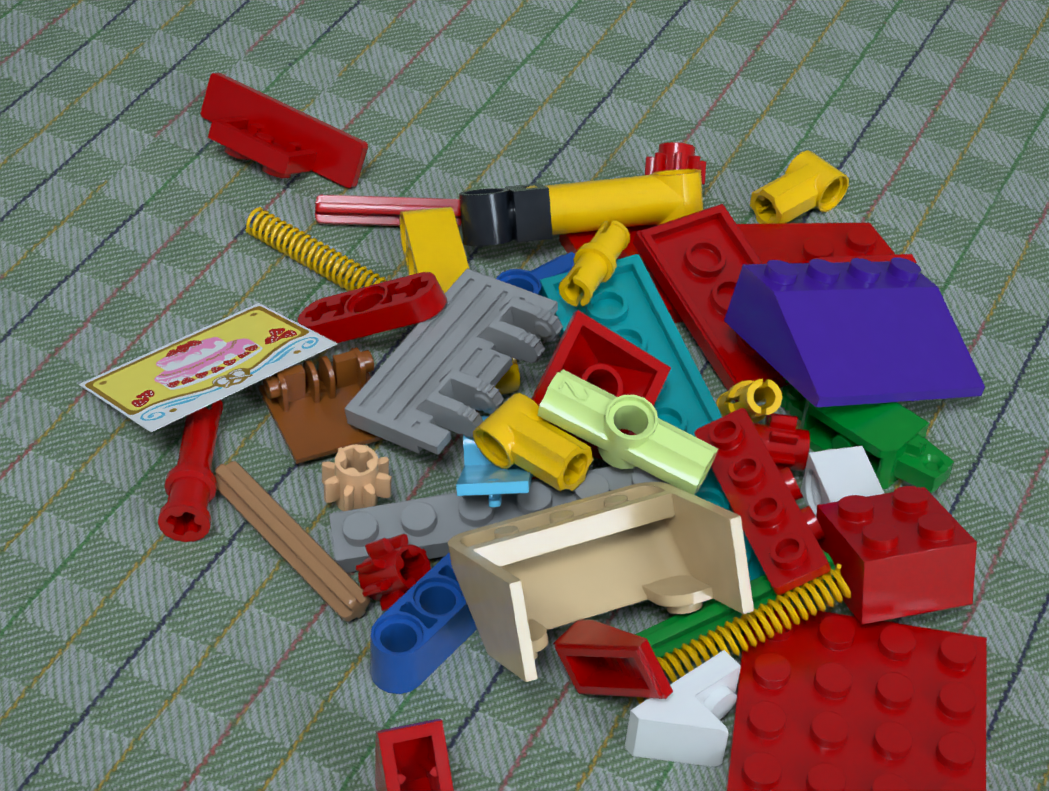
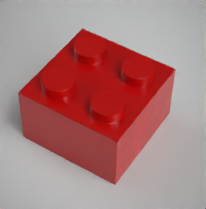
M903 486L891 493L867 497L849 495L841 498L838 502L817 505L816 518L825 536L818 540L821 549L830 555L835 567L837 564L842 565L840 573L851 591L850 599L843 595L837 580L834 583L843 597V602L861 624L973 604L977 541L925 487Z

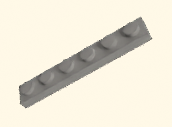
M611 466L587 470L585 480L573 491L568 489L558 491L540 479H533L529 493L501 494L502 503L499 507H489L488 495L457 496V492L330 513L329 519L335 561L347 573L357 571L356 565L361 564L366 558L370 557L365 547L367 543L382 538L389 539L401 534H407L408 545L412 544L425 549L428 559L444 557L449 553V539L457 534L633 484L667 482L638 467L619 469Z

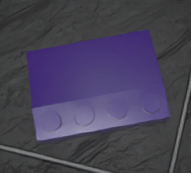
M895 257L891 261L871 262L866 259L854 258L851 262L835 263L822 259H812L809 263H787L781 260H770L767 264H743L724 321L815 407L982 396L985 385L938 286L920 273L921 268L916 263L908 259Z

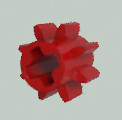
M679 142L662 143L659 145V150L655 153V157H646L645 175L665 170L698 169L701 170L702 185H705L706 161L700 160L701 156H695V147L693 145Z
M772 413L766 415L765 424H753L778 470L789 467L790 470L804 471L810 448L809 431L796 429L797 416Z
M401 534L389 539L382 538L367 543L365 547L370 557L366 558L361 564L356 565V570L359 571V583L364 589L362 592L363 596H369L374 600H381V610L384 612L431 570L425 549L412 544L408 545L407 534Z

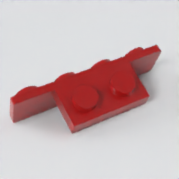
M212 73L210 75L200 114L202 118L212 122L208 138L224 145V151L227 154L239 159H252L263 165L262 170L265 173L278 178H290L291 174L313 171L346 188L357 186L368 150L367 142L222 73Z
M740 408L696 429L694 432L696 438L718 448L711 468L733 512L741 516L743 531L775 594L782 595L828 573L831 567L818 543V540L825 537L822 528L809 505L802 509L797 505L796 501L803 498V495L789 467L778 470L746 409Z

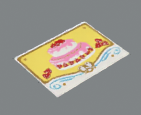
M257 303L79 385L149 432H153L338 343Z

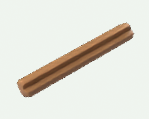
M232 461L227 465L222 463L215 469L217 473L215 475L217 491L342 620L349 622L355 618L360 619L366 613L365 608L370 603V597L363 596L362 592L364 589L236 461Z

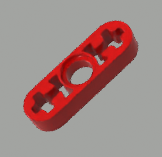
M420 272L321 298L308 305L300 313L298 323L336 343H341L426 321L437 315L445 307L447 297L433 273Z

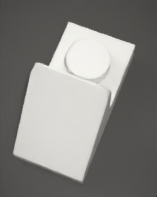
M723 650L670 684L673 692L666 699L649 698L630 710L625 749L634 757L710 767L721 765L729 733L727 727L720 719L732 709L736 702L737 695L735 693L741 665Z

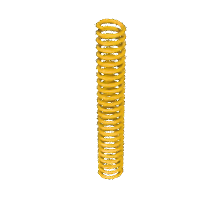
M261 207L251 211L247 218L246 233L266 243V245L272 246L273 249L278 250L280 253H284L285 256L296 260L297 263H302L303 266L308 267L312 271L314 270L315 273L327 278V280L333 281L334 284L345 288L346 291L359 289L364 282V287L370 286L374 278H376V281L373 285L381 281L386 282L385 277L380 278V275L378 273L374 274L373 270H367L366 266L361 267L360 263H355L353 259H349L346 255L343 256L341 252L336 253L334 248L330 249L329 245H324L321 241L318 242L316 238H312L309 234L306 235L304 231H299L296 227L293 228V225L287 224L286 221H281L279 217L269 214L268 211H264ZM256 212H260L254 219L252 227L250 228V222L252 220V217Z
M837 564L835 570L830 569L828 573L818 577V579L815 578L809 583L801 585V588L796 587L792 592L787 591L784 593V596L776 595L775 601L768 599L767 605L760 603L758 610L754 608V611L750 612V614H742L741 618L734 617L733 622L726 621L724 627L716 626L715 632L708 630L707 637L700 634L698 641L691 639L689 645L683 643L681 650L673 648L672 654L665 652L664 659L657 656L656 658L661 668L663 667L672 683L677 681L671 663L680 678L686 674L680 659L688 672H691L694 668L688 654L696 666H700L702 662L696 648L705 662L711 658L708 655L705 644L713 657L718 654L713 639L721 651L725 650L731 656L722 635L729 643L734 655L739 656L740 651L733 640L731 631L736 636L742 650L748 651L749 648L741 634L739 625L745 632L751 646L756 647L757 641L749 628L747 620L752 625L759 641L765 643L766 638L757 623L756 616L761 621L768 637L773 638L774 632L765 617L764 611L770 617L776 632L782 634L783 628L774 614L773 607L778 612L785 628L791 629V622L784 612L781 602L786 607L793 623L799 625L800 619L791 605L790 598L795 603L801 618L807 621L809 616L799 599L798 593L802 596L811 615L816 616L817 609L808 596L806 588L812 594L818 609L825 612L826 606L816 591L815 584L819 587L828 606L833 607L834 600L825 587L823 579L827 582L835 600L842 603L843 597L833 582L832 575L836 578L843 595L850 599L851 591L840 573L842 565ZM636 697L639 704L644 702L643 698Z

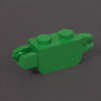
M791 384L783 386L781 407H784L785 411H790L791 415L797 416L801 420L800 429L809 431L810 449L814 452L863 446L882 489H888L900 478L916 487H925L930 493H933L950 477L954 461L925 438L929 422L899 403L815 407Z

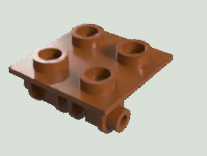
M355 347L348 352L333 355V366L327 356L319 357V370H316L311 360L303 362V366L302 364L292 366L263 379V385L258 386L259 392L296 464L337 453L340 447L344 448L355 444L365 445L383 440L381 437L348 424L344 410L371 379L368 372L374 371L375 367L369 350L360 352Z

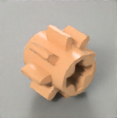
M355 444L344 448L340 447L335 456V463L330 461L322 462V483L324 484V501L326 503L336 502L340 510L348 511L376 506L378 497H391L392 476L389 475L388 457L378 458L376 452L369 448V446Z

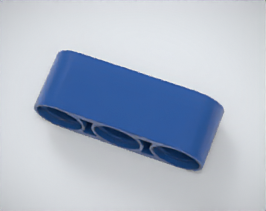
M450 553L443 557L383 613L372 626L370 637V675L373 683L379 689L393 694L411 692L419 687L477 630L453 571Z

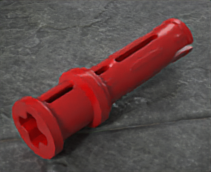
M222 400L212 403L210 410L204 407L186 416L178 463L167 473L164 488L168 495V500L160 509L158 516L159 529L173 540L194 542L204 538L209 533L212 519L210 512L207 510L208 503L215 497L217 490L216 477L212 473L211 468L220 415L223 411Z

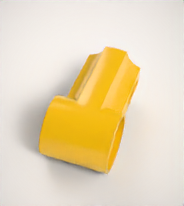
M806 150L792 160L784 175L752 192L750 207L753 209L759 224L787 223L814 207L821 212H827L836 207L843 199L849 186V178L814 152Z
M514 393L473 431V438L477 447L494 465L502 469H508L513 464H516L558 491L564 489L575 490L585 480L587 470L593 461L590 446L552 425L549 421L537 416L539 406L531 398L521 393Z

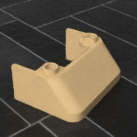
M644 482L625 486L469 530L453 536L448 541L453 571L487 654L525 682L538 679L535 659L538 657V652L548 645L547 630L645 600H650L657 605L664 606L668 612L673 614L697 611L702 608V602L710 599H715L742 614L754 611L741 516L663 482Z

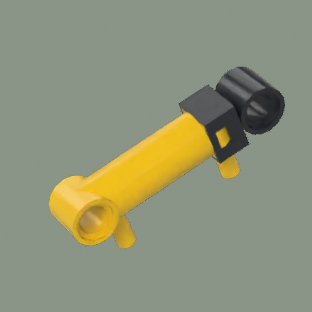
M698 169L665 170L644 176L545 186L540 183L506 186L505 188L477 189L459 193L463 245L466 246L498 245L513 240L516 242L553 239L552 235L597 231L604 221H608L609 225H611L613 220L622 223L625 227L660 225L703 210L701 170Z

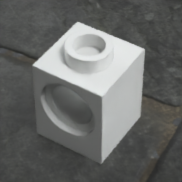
M863 446L827 449L808 454L800 491L806 505L811 507L815 516L817 515V505L838 502L845 496L860 495L867 497L885 494Z

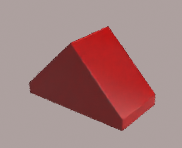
M439 718L376 731L375 786L377 791H454L442 719Z

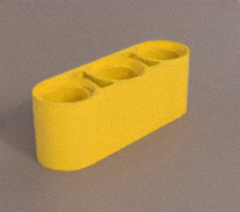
M452 207L400 212V237L408 274L431 272L436 276L442 290L446 293L467 268L469 269Z

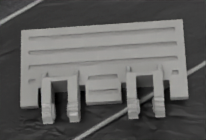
M467 268L445 293L447 297L445 307L434 317L420 322L344 408L347 423L416 453H420L422 449L439 455L452 439L450 431L472 438L475 428L483 422L482 417L479 415L480 413L476 412L475 409L478 411L482 410L491 415L501 406L504 400L499 389H496L495 386L513 365L512 357L520 361L524 360L526 363H537L545 350L540 337L544 341L548 340L550 342L551 340L555 341L561 333L560 331L564 326H562L558 316L554 315L558 310L557 301Z

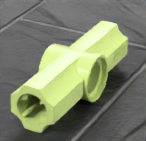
M562 370L560 373L557 372L548 386L538 409L537 416L597 446L603 460L612 467L619 469L638 467L693 495L701 487L718 452V448L659 419L654 406L645 398L637 395L616 397L565 370ZM618 429H627L636 435H627Z

